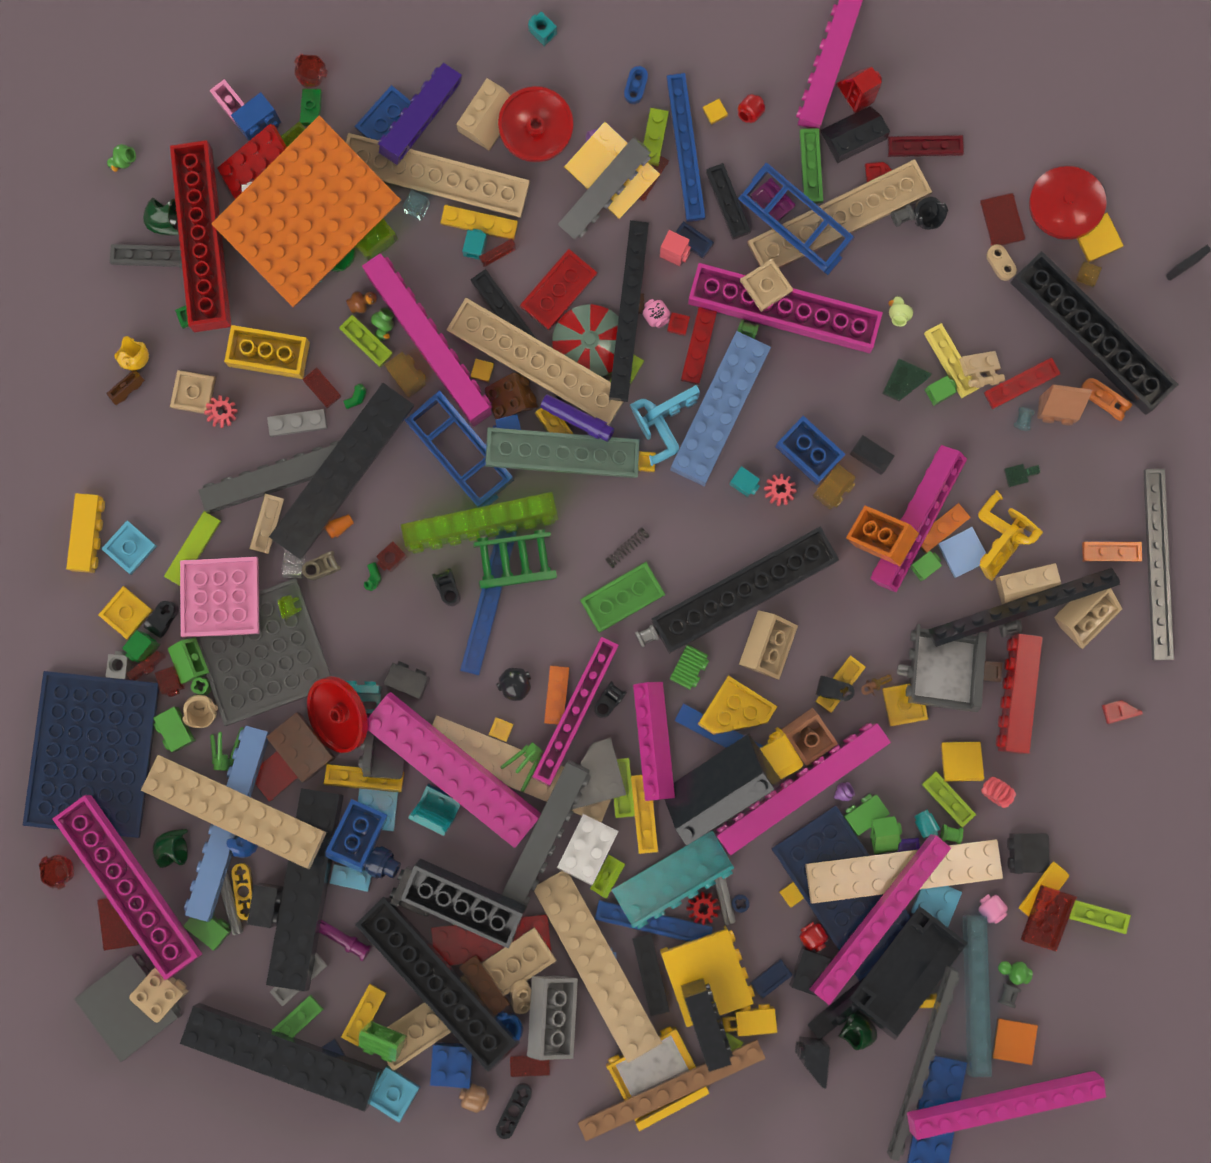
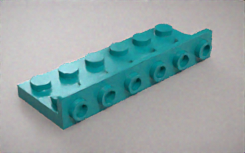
M712 830L612 889V892L630 921L632 928L637 926L640 929L648 924L647 920L653 916L655 919L665 914L664 910L670 906L672 909L682 904L681 900L688 896L691 899L699 894L698 890L705 887L708 889L716 884L715 879L719 877L725 879L733 874L731 870L734 869V866Z

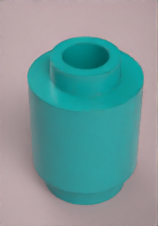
M928 809L914 816L915 824L923 838H928L930 834L939 835L937 831L940 830V827Z

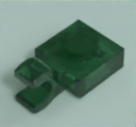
M1024 464L1004 469L1009 488L1028 483L1027 477L1041 472L1039 465L1025 469Z

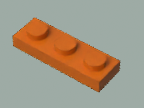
M958 503L933 523L920 548L925 554L928 553L971 517Z
M1083 542V562H1141L1142 542Z
M550 666L545 724L558 725L565 711L569 677L568 667Z

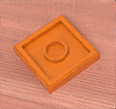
M998 1018L992 1058L1032 1065L1038 1025Z

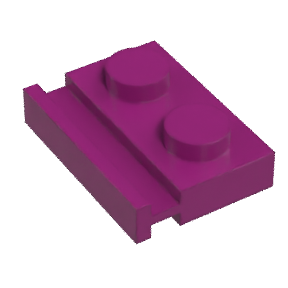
M769 178L766 183L750 195V198L761 208L765 209L781 188L772 178ZM784 194L769 214L779 222L789 211L795 208L796 204Z

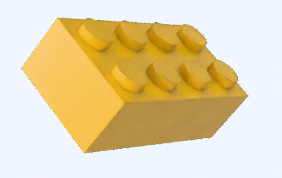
M231 325L224 362L228 367L303 379L310 342L306 337Z

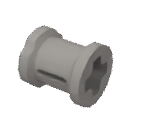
M652 624L648 629L635 632L642 648L653 640H660Z

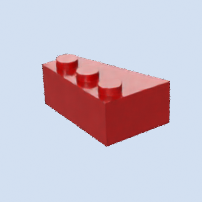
M868 67L853 72L835 84L854 113H857L874 103L882 84V77L873 67Z

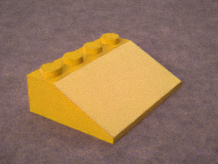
M604 122L564 168L584 187L589 189L628 143ZM648 162L644 167L640 164L636 169L638 171L637 175L631 181L629 179L626 180L623 184L625 188L619 195L615 193L612 196L611 200L613 202L608 209L618 219L623 216L660 175Z

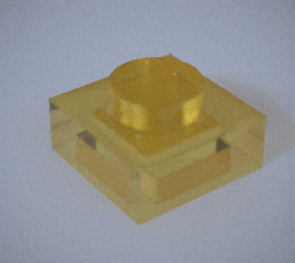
M1084 261L1076 281L1094 287L1102 268Z

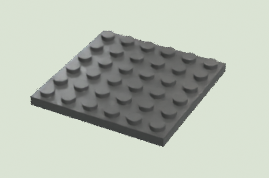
M297 578L259 591V634L196 637L209 671L207 677L224 726L305 698L316 681L331 676Z

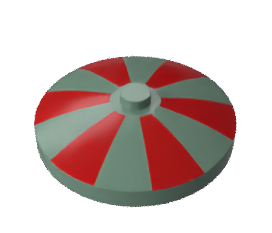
M587 304L575 307L565 313L558 321L553 332V349L604 378L612 374L619 317L611 310L600 305Z

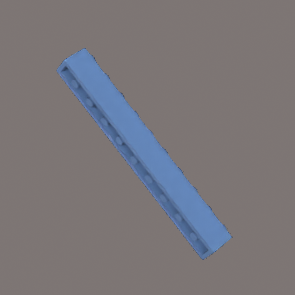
M245 726V729L241 730L239 734L240 745L239 748L234 750L233 759L235 760L233 766H230L228 769L227 778L229 779L225 786L251 797L269 740L266 736L270 734L269 732ZM213 824L210 825L208 832L210 834L209 841L205 842L203 846V860L199 861L196 872H198L197 878L193 880L190 891H192L191 897L186 900L184 906L186 916L206 922H211L232 858L231 855L233 854L228 848L226 841L229 838L238 837Z

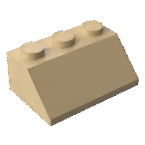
M487 78L457 122L458 132L490 151L500 136L498 129L500 110L504 102L511 95L503 87Z
M1056 563L1000 576L995 579L1001 604L1061 585Z
M1109 588L1069 602L1054 618L1060 628L1083 649L1122 610V607L1112 589Z
M758 610L739 665L779 680L798 625L775 614Z

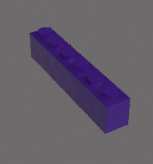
M444 62L439 68L436 67L431 74L432 78L423 83L421 92L412 97L410 106L402 110L399 116L400 119L391 124L389 133L383 135L378 142L379 153L396 165L401 162L461 83L462 75Z

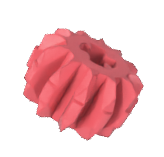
M221 395L218 396V401L212 397L211 403L206 404L208 410L204 411L205 415H210L207 418V422L213 420V427L217 423L220 424V428L224 427V423L227 426H231V421L236 420L233 414L238 412L237 409H233L235 403L231 402L229 404V397H226L225 401H222ZM220 409L224 410L222 415L218 414Z
M781 473L779 479L776 475H773V481L770 479L766 481L769 486H765L764 490L769 491V493L765 494V498L772 497L770 500L771 504L775 500H777V506L781 505V501H783L784 505H788L787 499L793 501L794 497L791 494H795L797 490L792 489L795 486V482L788 483L791 479L790 476L784 480V474ZM782 486L785 493H777L778 489H775V487L780 488Z
M990 777L981 789L984 796L1002 808L1008 807L1015 800L1016 793L1014 789L996 777Z

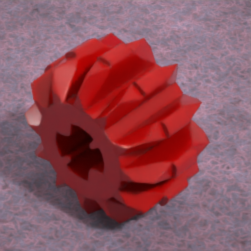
M701 891V898L696 895L694 896L696 901L688 899V902L693 904V906H688L686 909L688 911L693 910L688 915L689 918L696 915L694 923L697 924L699 919L702 918L701 923L705 925L706 918L712 923L713 920L710 916L718 917V914L713 912V910H719L720 906H713L718 901L717 898L709 901L712 897L711 893L705 898L704 891ZM701 903L708 905L706 907L707 912L703 913L701 911L700 913L698 911Z

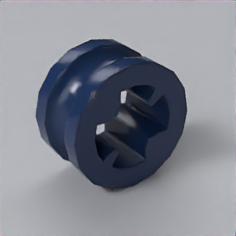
M739 894L732 899V907L735 911L743 913L748 910L750 902L746 896ZM745 899V907L736 908V900Z

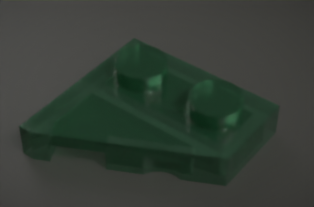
M898 359L882 394L901 401L929 379L932 373Z

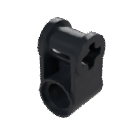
M451 568L437 575L435 573L432 574L443 602L451 607L457 605L460 601V595ZM450 592L456 595L453 601L446 600V595Z
M169 601L160 602L145 622L144 628L157 637L162 638L177 616L178 606ZM166 606H167L168 609L170 610V613H166V612H167V611L165 610V607H166Z
M820 676L816 695L840 701H849L854 696L855 690L851 684L830 677ZM847 687L850 695L843 697V693L840 690Z
M611 681L594 707L595 715L599 718L608 717L627 692L621 691ZM600 704L607 705L608 712L606 714L598 712L597 707Z

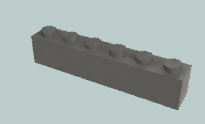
M634 136L558 225L572 238L576 239L577 236L582 238L588 231L586 226L590 222L594 224L601 216L598 212L602 208L606 210L613 202L611 200L612 196L615 193L619 195L624 190L625 186L623 184L626 180L629 179L631 181L637 175L638 171L636 169L640 164L644 167L651 159L649 156L651 151Z

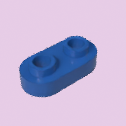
M641 66L632 68L628 76L624 97L630 104H637L643 98L648 73ZM636 76H641L642 79H641V80H636L635 77H636ZM635 93L637 96L633 98L630 94Z

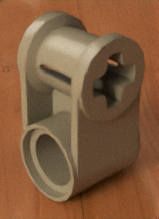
M334 551L327 552L318 558L306 562L302 567L304 576L309 580H317L341 570V567L337 565L334 558ZM311 566H315L317 569L314 575L307 574V569Z

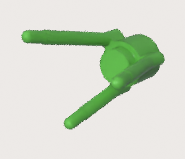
M243 727L239 730L230 758H228L227 754H222V732L218 733V754H216L214 735H210L212 764H214L213 770L228 771L229 766H233V753L240 743L239 734L244 729Z
M531 743L529 746L525 745L521 751L501 766V769L510 765L521 755L525 757V760L516 769V773H519L529 761L531 763L534 762L521 788V792H524L544 752L534 743Z

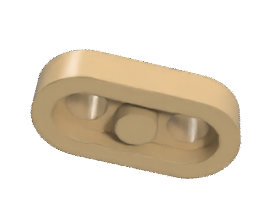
M1001 245L991 246L987 251L986 257L993 270L1001 280L1008 281L1012 279L1016 274L1017 268L1008 252ZM994 252H1000V256H996ZM1004 267H1008L1010 272H1006Z
M525 980L516 981L510 987L511 1005L515 1013L524 1014L530 1010L531 988Z

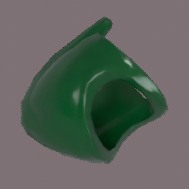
M152 197L147 203L143 215V222L146 228L157 234L179 235V230L175 228L177 221L175 199H171L164 206Z
M187 829L164 832L155 839L153 843V857L160 868H165L174 862L178 865L186 863L188 851L183 835L188 832Z
M857 1011L851 1014L838 1037L846 1040L854 1050H862L871 1046L877 1040V1029L865 1015Z

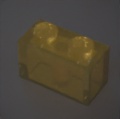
M402 351L385 363L384 366L405 395L410 398L426 386L424 381L426 376L420 369L418 371L413 366L415 362L409 354L405 355Z
M837 464L814 493L813 497L830 510L833 506L837 508L844 500L841 497L844 492L849 493L855 486L853 481L856 477Z

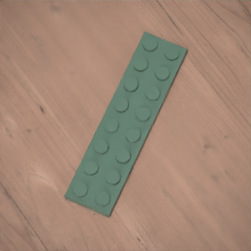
M487 428L485 467L628 478L638 477L639 439L611 437L609 442L590 435Z

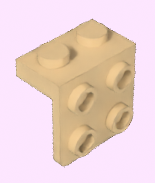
M155 967L132 992L129 998L150 1019L157 1023L189 991L186 989V984L180 979L176 980L174 977L164 980Z

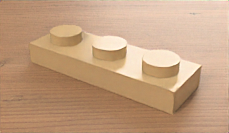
M269 494L264 495L249 549L269 554L272 539L269 536L277 526L284 499Z

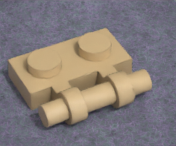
M996 351L963 356L959 359L964 376H972V380L968 381L969 387L981 388L987 384L997 385L999 382L1005 381L1003 374L998 375L995 373V371L1001 369ZM986 373L987 377H982L980 374Z

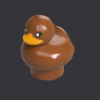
M355 291L346 302L352 314L356 312L365 313L368 308L367 304L372 305L376 303L377 295L374 292H367L364 295L359 291Z

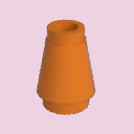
M347 514L329 521L325 530L331 539L334 537L338 538L354 522L350 515Z

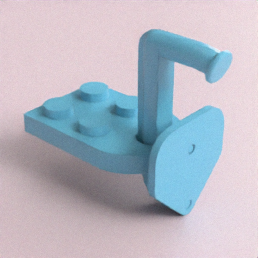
M697 385L658 406L647 399H640L630 404L636 421L647 440L651 438L649 427L654 425L667 447L666 450L659 454L649 455L651 466L664 461L679 451V445L664 417L668 415L673 417L680 412L679 409L695 405L700 394ZM642 407H645L648 412L644 417L638 411Z

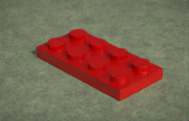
M269 124L217 167L234 199L242 193L241 185L253 182L287 148L274 124Z
M568 249L520 304V307L549 331L598 275V272Z

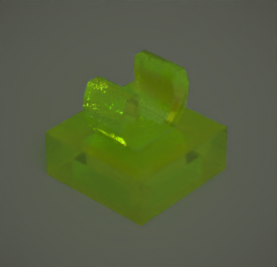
M291 595L277 600L282 619L289 618L302 610L301 607L295 608L293 604L299 601L298 597L292 598Z

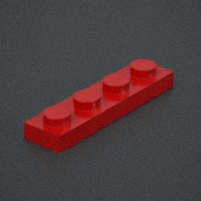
M698 308L681 381L699 385L717 311Z
M1051 357L985 391L984 395L992 409H995L1059 376L1061 373Z

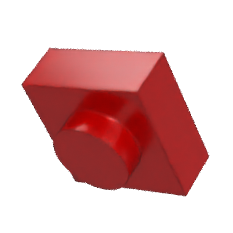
M672 312L667 332L686 336L690 316Z

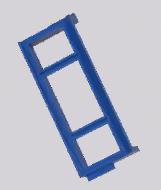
M768 163L763 165L752 179V183L737 198L827 275L841 261L842 257L840 255L855 238ZM769 173L783 187L766 208L763 209L749 195L766 174ZM788 190L824 220L805 243L801 242L769 214ZM829 224L846 239L825 262L809 247Z
M440 390L407 419H404L407 425L481 512L499 498L497 494L514 481L513 476L506 468L493 467L503 480L481 498L470 488L466 481L485 466L486 444ZM439 403L449 414L450 418L427 436L415 421L435 404ZM454 422L485 457L462 477L432 443L434 438Z

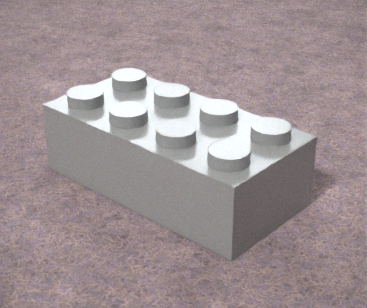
M532 976L527 1057L538 1060L573 1059L578 978L569 976Z

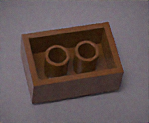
M298 712L266 736L301 782H307L336 758L320 740L301 713Z

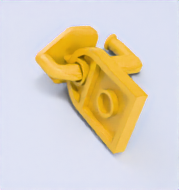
M995 490V493L978 513L981 521L1002 533V536L993 542L989 553L983 555L979 564L985 577L991 581L1000 572L1019 544H1033L1043 533L1026 516L1012 508L1008 510L1011 519L1014 521L1012 525L991 513L990 511L1000 499L1003 500L1002 495L997 490ZM1024 529L1031 532L1029 537L1024 535Z

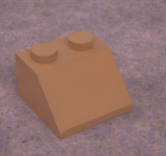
M813 708L781 729L806 766L838 745L827 726Z

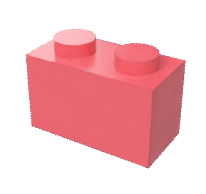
M669 230L661 245L660 257L678 266L681 265L682 261L686 263L690 255V239Z

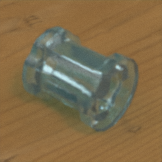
M1019 407L1017 422L1013 426L1023 431H1030V422L1035 411Z

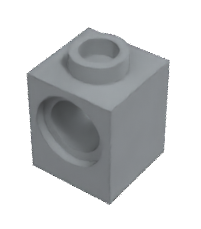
M115 651V655L108 654L107 678L130 680L132 660L125 656L126 652ZM121 660L123 662L122 669L117 670L116 663L117 661Z

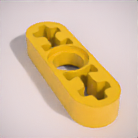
M239 863L231 871L236 910L240 919L248 920V916L242 913V910L245 909V903L240 904V900L244 901L250 898L251 901L253 892L251 869L247 864ZM240 866L242 870H246V873L243 874V880L247 879L248 883L237 884V881H241L240 874L236 873ZM241 886L248 887V896L242 897L239 895V888ZM246 902L247 908L250 909L251 902Z

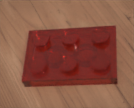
M1041 884L1021 940L1057 952L1077 897Z

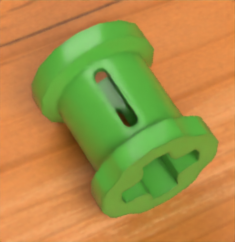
M741 319L737 331L755 339L760 325H753Z
M195 678L191 684V690L198 695H207L212 690L209 680L206 678ZM200 682L205 684L203 690L198 689Z
M943 824L940 839L961 844L963 828L959 827V829Z

